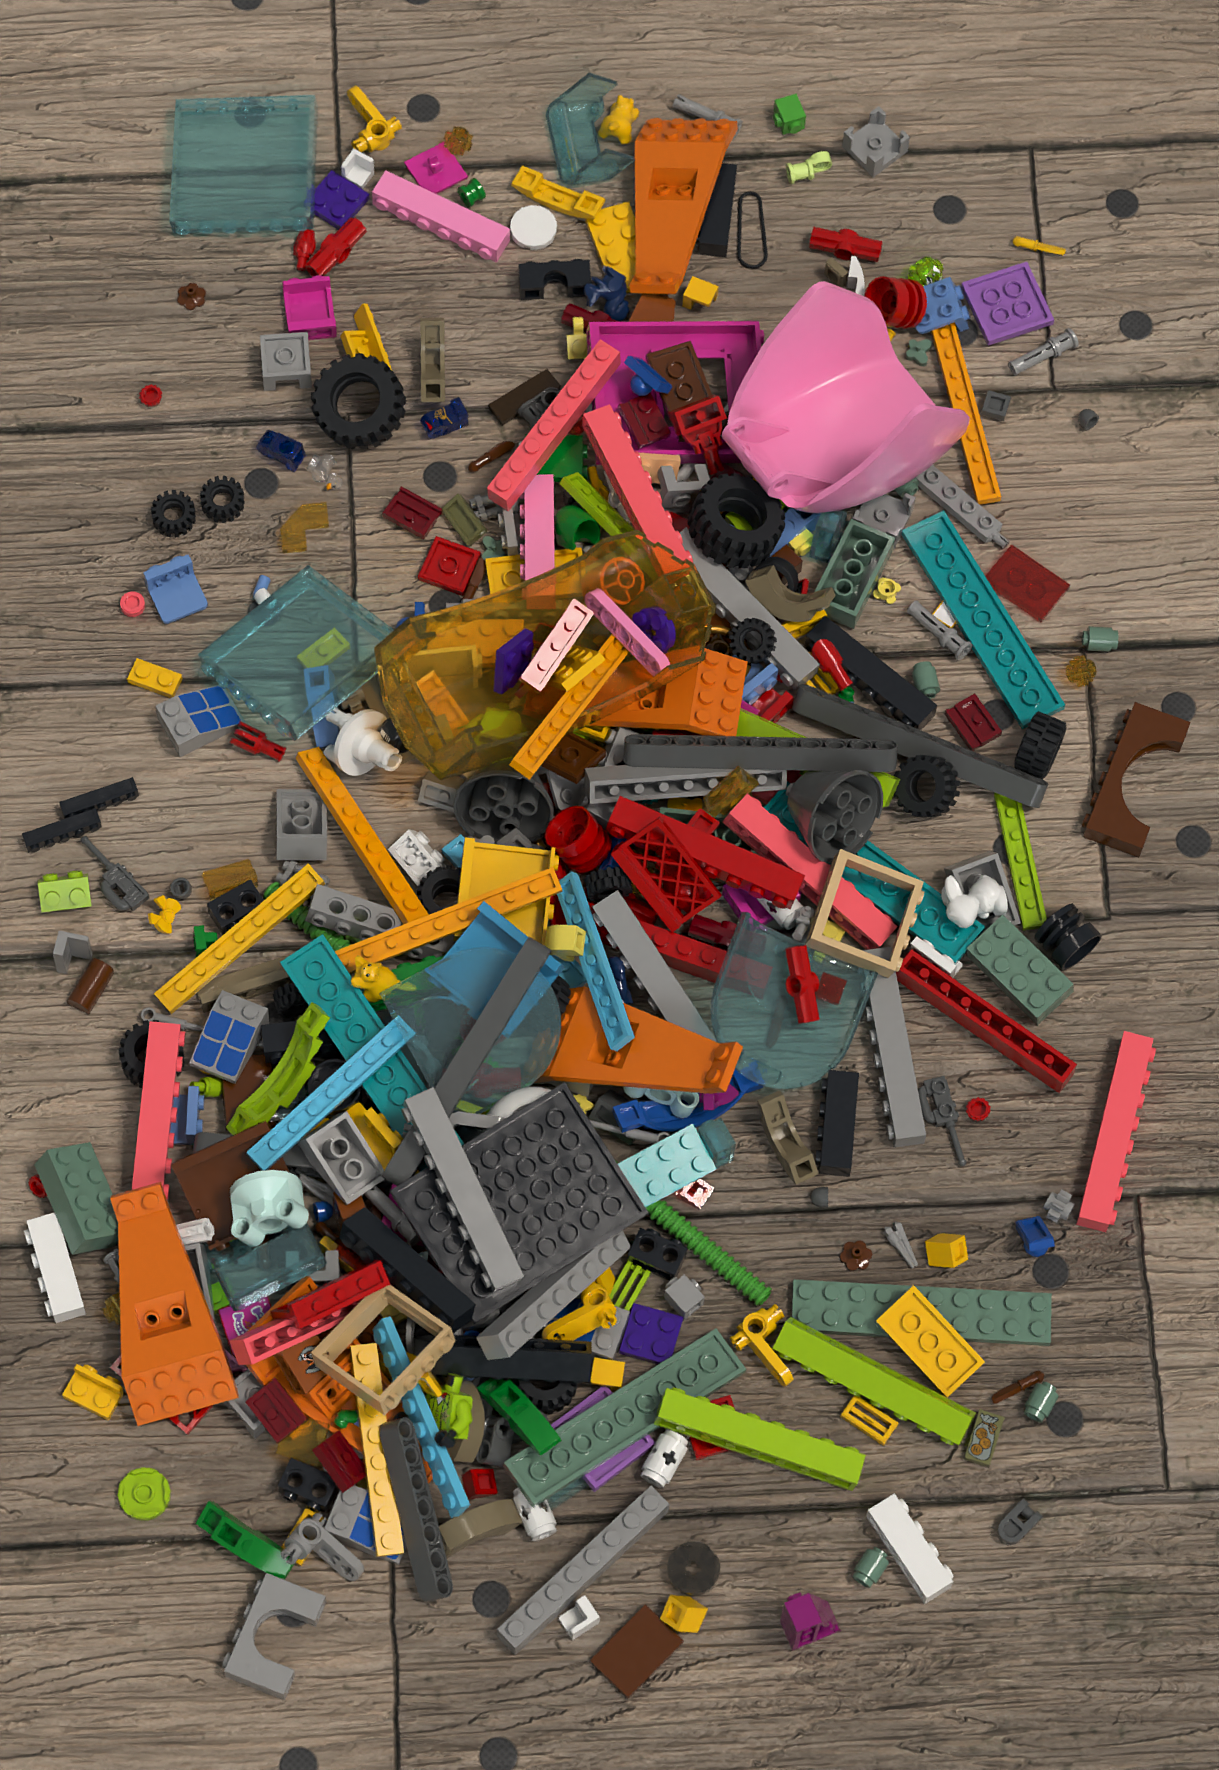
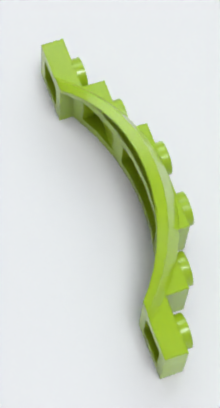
M311 1002L304 1014L296 1021L290 1044L273 1072L248 1099L237 1107L234 1116L226 1126L232 1135L258 1124V1122L261 1123L266 1120L268 1123L280 1105L285 1108L289 1107L302 1086L316 1068L311 1059L323 1043L318 1035L330 1019L319 1005Z

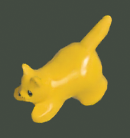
M618 95L617 102H614L611 106L610 115H607L601 123V128L598 131L601 138L605 139L611 135L617 137L623 145L631 142V123L639 116V110L634 108V100L632 98Z
M359 955L355 957L356 974L352 977L351 984L356 988H364L363 994L369 1002L387 999L395 991L404 993L418 992L416 987L399 981L396 975L388 967L382 966L381 963L368 962Z

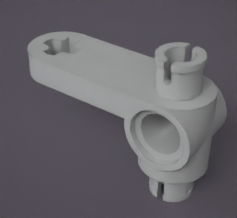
M315 1513L312 1518L303 1519L285 1540L286 1548L281 1552V1556L285 1559L290 1555V1558L286 1561L289 1564H294L297 1559H305L314 1550L347 1580L356 1581L364 1572L361 1561L324 1529L327 1519L324 1518L319 1522L323 1516L319 1513Z

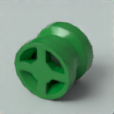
M476 178L469 180L466 186L461 185L457 188L461 200L469 208L475 204V201H482L486 198L485 191Z

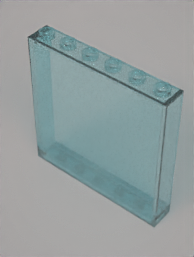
M315 95L176 99L169 218L173 234L235 233L239 231L256 233L259 231L280 232L283 230L305 231L306 229H313L318 105Z
M307 565L199 653L198 656L202 663L200 668L208 677L213 676L223 689L227 687L238 701L242 699L253 713L257 711L267 724L270 725L272 723L275 725L277 731L285 737L287 735L293 741H296L406 649L398 632Z

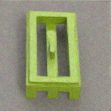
M629 1260L609 1295L613 1301L630 1270L633 1271L614 1305L620 1308L638 1274L641 1275L640 1282L624 1308L628 1311L633 1307V1303L637 1300L651 1275L650 1271L647 1269L646 1271L643 1270L641 1266H636Z

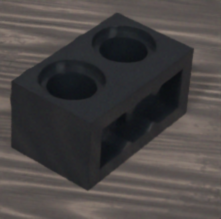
M250 879L207 903V908L212 920L221 934L224 935L264 900ZM246 901L255 902V904L251 907H245L243 905ZM225 913L233 914V917L230 919H223L221 916Z
M640 1228L628 1253L627 1261L629 1260L634 1265L641 1266L643 1270L646 1271L647 1269L652 1274L670 1281L678 1276L687 1256V1248L679 1240H668L661 1237V1234L653 1229L647 1228L645 1230ZM649 1244L653 1247V1250L644 1252L640 1249V1246ZM667 1254H673L677 1260L667 1262L663 1257Z
M290 1458L278 1484V1491L282 1493V1498L293 1503L296 1500L305 1503V1507L315 1513H319L320 1510L327 1513L338 1490V1486L328 1473L294 1458ZM294 1477L303 1480L299 1487H291L288 1483ZM317 1488H324L327 1491L326 1495L322 1498H317L312 1493Z

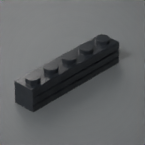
M131 777L60 801L59 804L64 819L94 808L103 811L109 806H118L123 801L135 800L139 793L134 778Z
M94 808L24 832L22 837L27 851L37 852L40 848L52 847L60 841L66 842L72 837H81L90 831L96 832L102 825L97 810Z

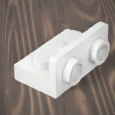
M409 829L388 850L415 884L420 886V880L422 877L427 879V872L430 870L434 873L436 872V867L441 866L442 870L446 869V865L443 863L445 859L439 851L433 850L429 846L430 840L423 832Z
M916 936L910 944L909 951L912 949L952 978L962 968L963 964L960 961L955 965L949 956L941 955L925 939L921 940Z

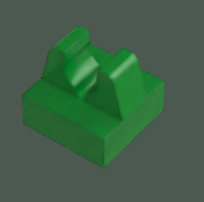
M204 925L194 926L193 929L195 957H198L218 940L216 932L204 931Z

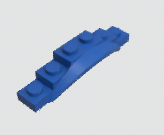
M755 1062L737 1067L729 1084L739 1091V1095L731 1102L720 1105L714 1110H704V1104L700 1103L699 1099L698 1104L687 1118L675 1116L671 1111L670 1105L660 1104L655 1101L638 1102L637 1099L614 1106L612 1112L621 1133L642 1126L644 1130L652 1128L670 1132L679 1131L690 1124H694L696 1128L724 1114L744 1094L763 1088L764 1081ZM681 1100L683 1104L689 1105L686 1101Z

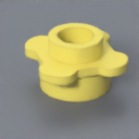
M880 578L877 589L873 591V596L876 599L885 600L888 604H893L896 601L895 596L897 592L901 590V586L892 579Z

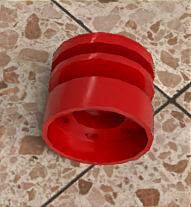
M880 276L869 283L864 297L869 298L877 305L887 327L914 328L922 321L926 312V292L923 286L916 280Z
M572 806L559 812L550 821L546 829L545 839L550 848L554 847L555 853L560 856L569 869L576 873L588 872L598 867L607 858L611 850L612 840L610 835L583 806Z

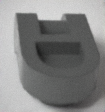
M1022 1499L1000 1522L997 1530L998 1537L1005 1544H1017L1041 1521L1043 1516L1038 1511L1034 1512L1029 1507V1503ZM1022 1514L1028 1521L1024 1524L1017 1518L1019 1515Z

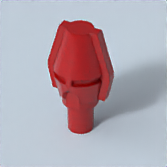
M300 230L294 243V255L298 259L296 269L299 271H305V264L316 248L313 230Z

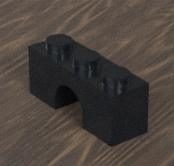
M574 259L572 261L551 260L541 263L529 261L519 264L520 300L544 299V288L551 282L563 284L567 289V298L585 297L584 286L588 283L591 284L590 261Z

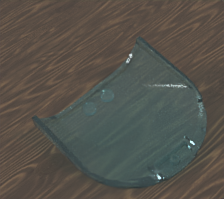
M742 912L712 993L710 1012L715 1039L718 1043L737 1042L743 1046L735 1069L754 1083L775 1089H792L813 1084L827 1074L829 1070L834 1069L848 1051L878 972L848 964L807 947L811 971L816 973L819 979V988L815 992L819 1020L798 1024L794 997L788 994L785 985L787 977L790 976L785 948L805 944L761 924L752 918L750 913Z
M490 947L465 949L443 958L380 993L430 1088L434 1087L435 1089L517 954ZM541 972L538 973L453 1113L460 1111L481 1114L491 1109L505 1095L521 1088L530 1087L550 1065L559 1044L561 1015L556 995Z

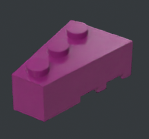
M801 1592L793 1594L786 1599L787 1602L783 1606L780 1624L792 1651L841 1631L828 1601L811 1593L802 1595Z

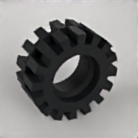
M219 476L214 477V482L209 479L207 481L208 486L204 484L202 486L203 491L200 492L203 513L207 514L209 519L213 517L214 522L217 523L219 519H222V523H226V518H229L230 522L234 521V515L238 518L241 515L240 511L244 510V491L241 488V484L239 482L235 484V479L232 477L228 481L227 476H223V480H219ZM227 493L232 497V500L227 505L219 506L213 502V498L217 494Z
M167 490L164 492V497L159 494L157 501H153V507H151L152 521L155 529H159L160 534L163 535L166 532L167 537H171V534L175 533V537H179V532L185 535L187 534V529L191 531L193 528L192 524H195L196 514L194 503L189 495L185 497L182 491L177 495L176 490H172V494L169 495ZM172 507L180 508L183 512L181 518L177 520L167 519L164 513Z
M745 618L743 622L739 621L736 623L738 626L732 628L733 634L729 636L731 643H729L730 648H733L732 652L734 655L738 656L739 659L754 664L766 661L765 658L767 657L770 658L772 655L771 651H775L776 648L774 642H777V638L774 637L775 632L771 629V626L757 618ZM751 631L758 632L762 638L761 645L755 650L747 649L744 644L745 636Z
M607 867L606 870L599 869L598 872L593 871L591 875L588 874L585 878L588 899L592 902L595 901V903H599L617 890L623 897H628L633 890L631 880L622 868L619 869V867H614V869Z
M294 983L284 984L285 987L280 986L278 990L274 991L273 999L277 1014L280 1017L285 1016L289 1018L292 1015L293 1017H298L299 1014L303 1015L309 1007Z

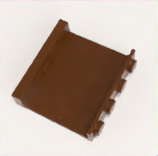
M266 1120L171 1163L196 1220L208 1218L214 1226L215 1234L211 1241H207L209 1250L213 1248L216 1249V1252L231 1246L229 1241L235 1239L231 1232L233 1213L230 1188L236 1180L243 1176L262 1171L246 1155V1152L270 1131ZM283 1157L268 1169L289 1172Z

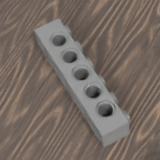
M319 884L315 888L305 919L306 922L312 923L314 926L325 927L341 935L358 938L361 941L403 925L393 908ZM454 934L431 942L433 945L426 944L404 954L416 959H423L428 956H436V958L444 956L456 943V941H453Z

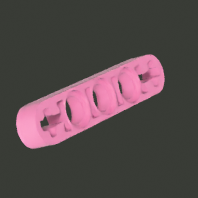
M597 588L585 595L587 608L594 612L593 615L651 675L658 678L670 671V662L666 655L604 591Z

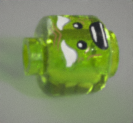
M925 256L909 267L908 279L916 280L922 286L929 285L943 279V266L939 260Z

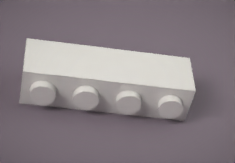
M55 1213L27 1220L29 1229L24 1230L28 1245H34L36 1253L31 1254L34 1268H40L42 1277L37 1279L41 1292L47 1291L49 1300L44 1301L48 1317L53 1315L55 1322L59 1323L86 1315L62 1229Z
M893 1494L870 1508L866 1517L923 1603L926 1604L950 1589L954 1576L946 1564L942 1565L937 1558L939 1553L931 1542L927 1543L923 1537L924 1531L917 1520L913 1521L909 1516V1508L902 1498L898 1500L896 1495Z

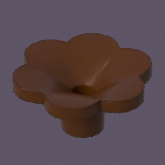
M190 283L179 288L177 302L179 305L185 306L187 310L191 311L205 304L204 297L206 296V291L204 288L198 287L196 283Z
M863 1241L847 1242L844 1245V1251L840 1254V1260L846 1264L847 1269L850 1271L857 1269L865 1270L869 1266V1260L872 1258L873 1253L870 1249L866 1248V1244Z

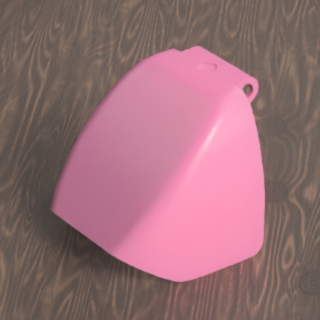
M822 281L808 289L760 348L736 393L729 411L728 425L722 432V438L768 496L780 499L787 507L799 511L824 513L840 511L860 505L908 483L930 468L965 434L970 417L961 409L936 406L898 360L890 342L884 318L872 300Z

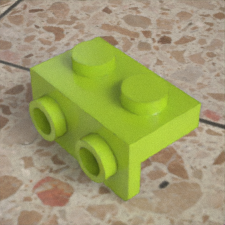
M82 870L67 872L68 876L58 877L57 873L42 875L43 879L38 880L41 913L91 907L88 873L83 874Z

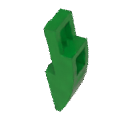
M490 1378L477 1387L480 1396L509 1422L510 1428L540 1456L561 1442L560 1436L546 1418L510 1380Z
M208 1501L195 1523L211 1535L210 1538L265 1573L285 1580L294 1565L286 1562L290 1555L285 1559L282 1558L281 1552L284 1549L260 1531L248 1527L214 1501Z

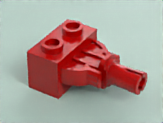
M711 395L669 411L668 413L676 435H682L683 439L693 446L695 454L702 453L704 455L709 474L712 475L718 473L717 471H723L724 467L718 455L717 447L723 445L720 438L722 420L727 419L720 397L718 395Z

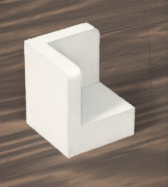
M353 148L341 165L342 177L363 190L374 175V160Z
M585 1595L576 1601L575 1607L559 1617V1621L572 1640L599 1624L600 1620L599 1615Z

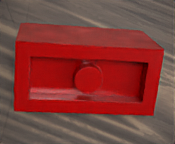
M772 688L766 691L752 706L759 710L758 716L777 723L791 709L794 697L787 691L781 696Z

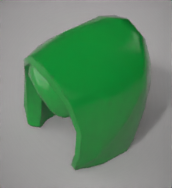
M566 505L557 510L554 530L558 545L570 550H575V543L579 541L592 543L595 547L598 546L600 526L585 509L575 505Z

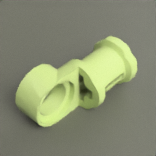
M821 151L813 154L803 163L793 165L787 163L786 174L789 183L794 184L795 181L807 178L813 180L814 173L828 170L832 166L830 155L827 151Z

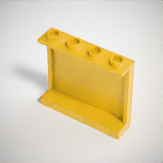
M465 837L457 904L551 867L557 871L559 856L555 855V848L541 850L475 842V838ZM550 897L502 916L526 936L545 946L548 919H553L554 905L550 904ZM465 930L455 933L453 941H457Z

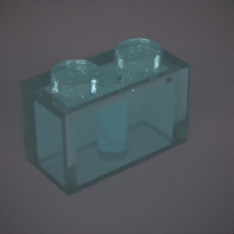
M840 510L821 513L816 524L809 557L829 563L842 537L848 512Z
M722 1118L715 1121L710 1119L701 1124L698 1134L716 1169L733 1161L736 1143Z

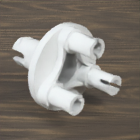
M334 706L330 707V710L335 712V714L327 710L326 720L337 725L340 732L335 745H328L324 750V755L328 760L335 763L340 770L346 774L357 776L370 771L376 765L385 768L387 771H394L400 766L402 756L398 754L399 750L385 742L380 734V729L384 721L387 720L382 713L373 709H366L352 715L350 713L346 714Z

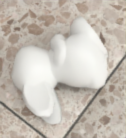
M952 875L948 876L945 880L941 898L946 906V915L950 921L960 928H968L973 925L977 915L982 919L988 918L990 912H993L997 917L1001 915L1006 916L1008 907L1004 887L999 885L993 878L981 875L970 888L968 895L963 894L959 883Z

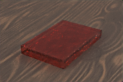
M1012 544L985 576L997 593L1041 623L1070 589L1069 583Z

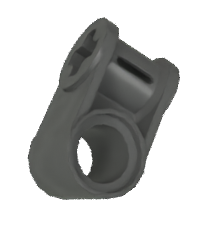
M554 387L545 389L533 399L525 402L518 409L517 414L520 417H524L530 424L529 428L532 429L550 406L547 402L554 400L560 390Z
M495 1415L485 1417L483 1439L476 1455L478 1462L503 1468V1463L510 1459L514 1431L503 1416L500 1418Z

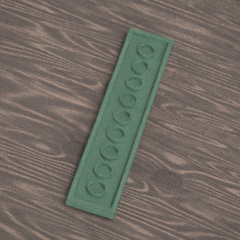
M793 1279L792 1318L823 1334L890 1337L875 1320L912 1286ZM915 1286L967 1342L1050 1346L1052 1293Z
M715 1328L557 1428L555 1431L560 1436L561 1442L540 1456L529 1446L505 1461L503 1467L532 1508H534L658 1429L660 1426L655 1425L654 1420L661 1397L666 1388H679L684 1390L687 1395L693 1397H708L746 1372V1368Z

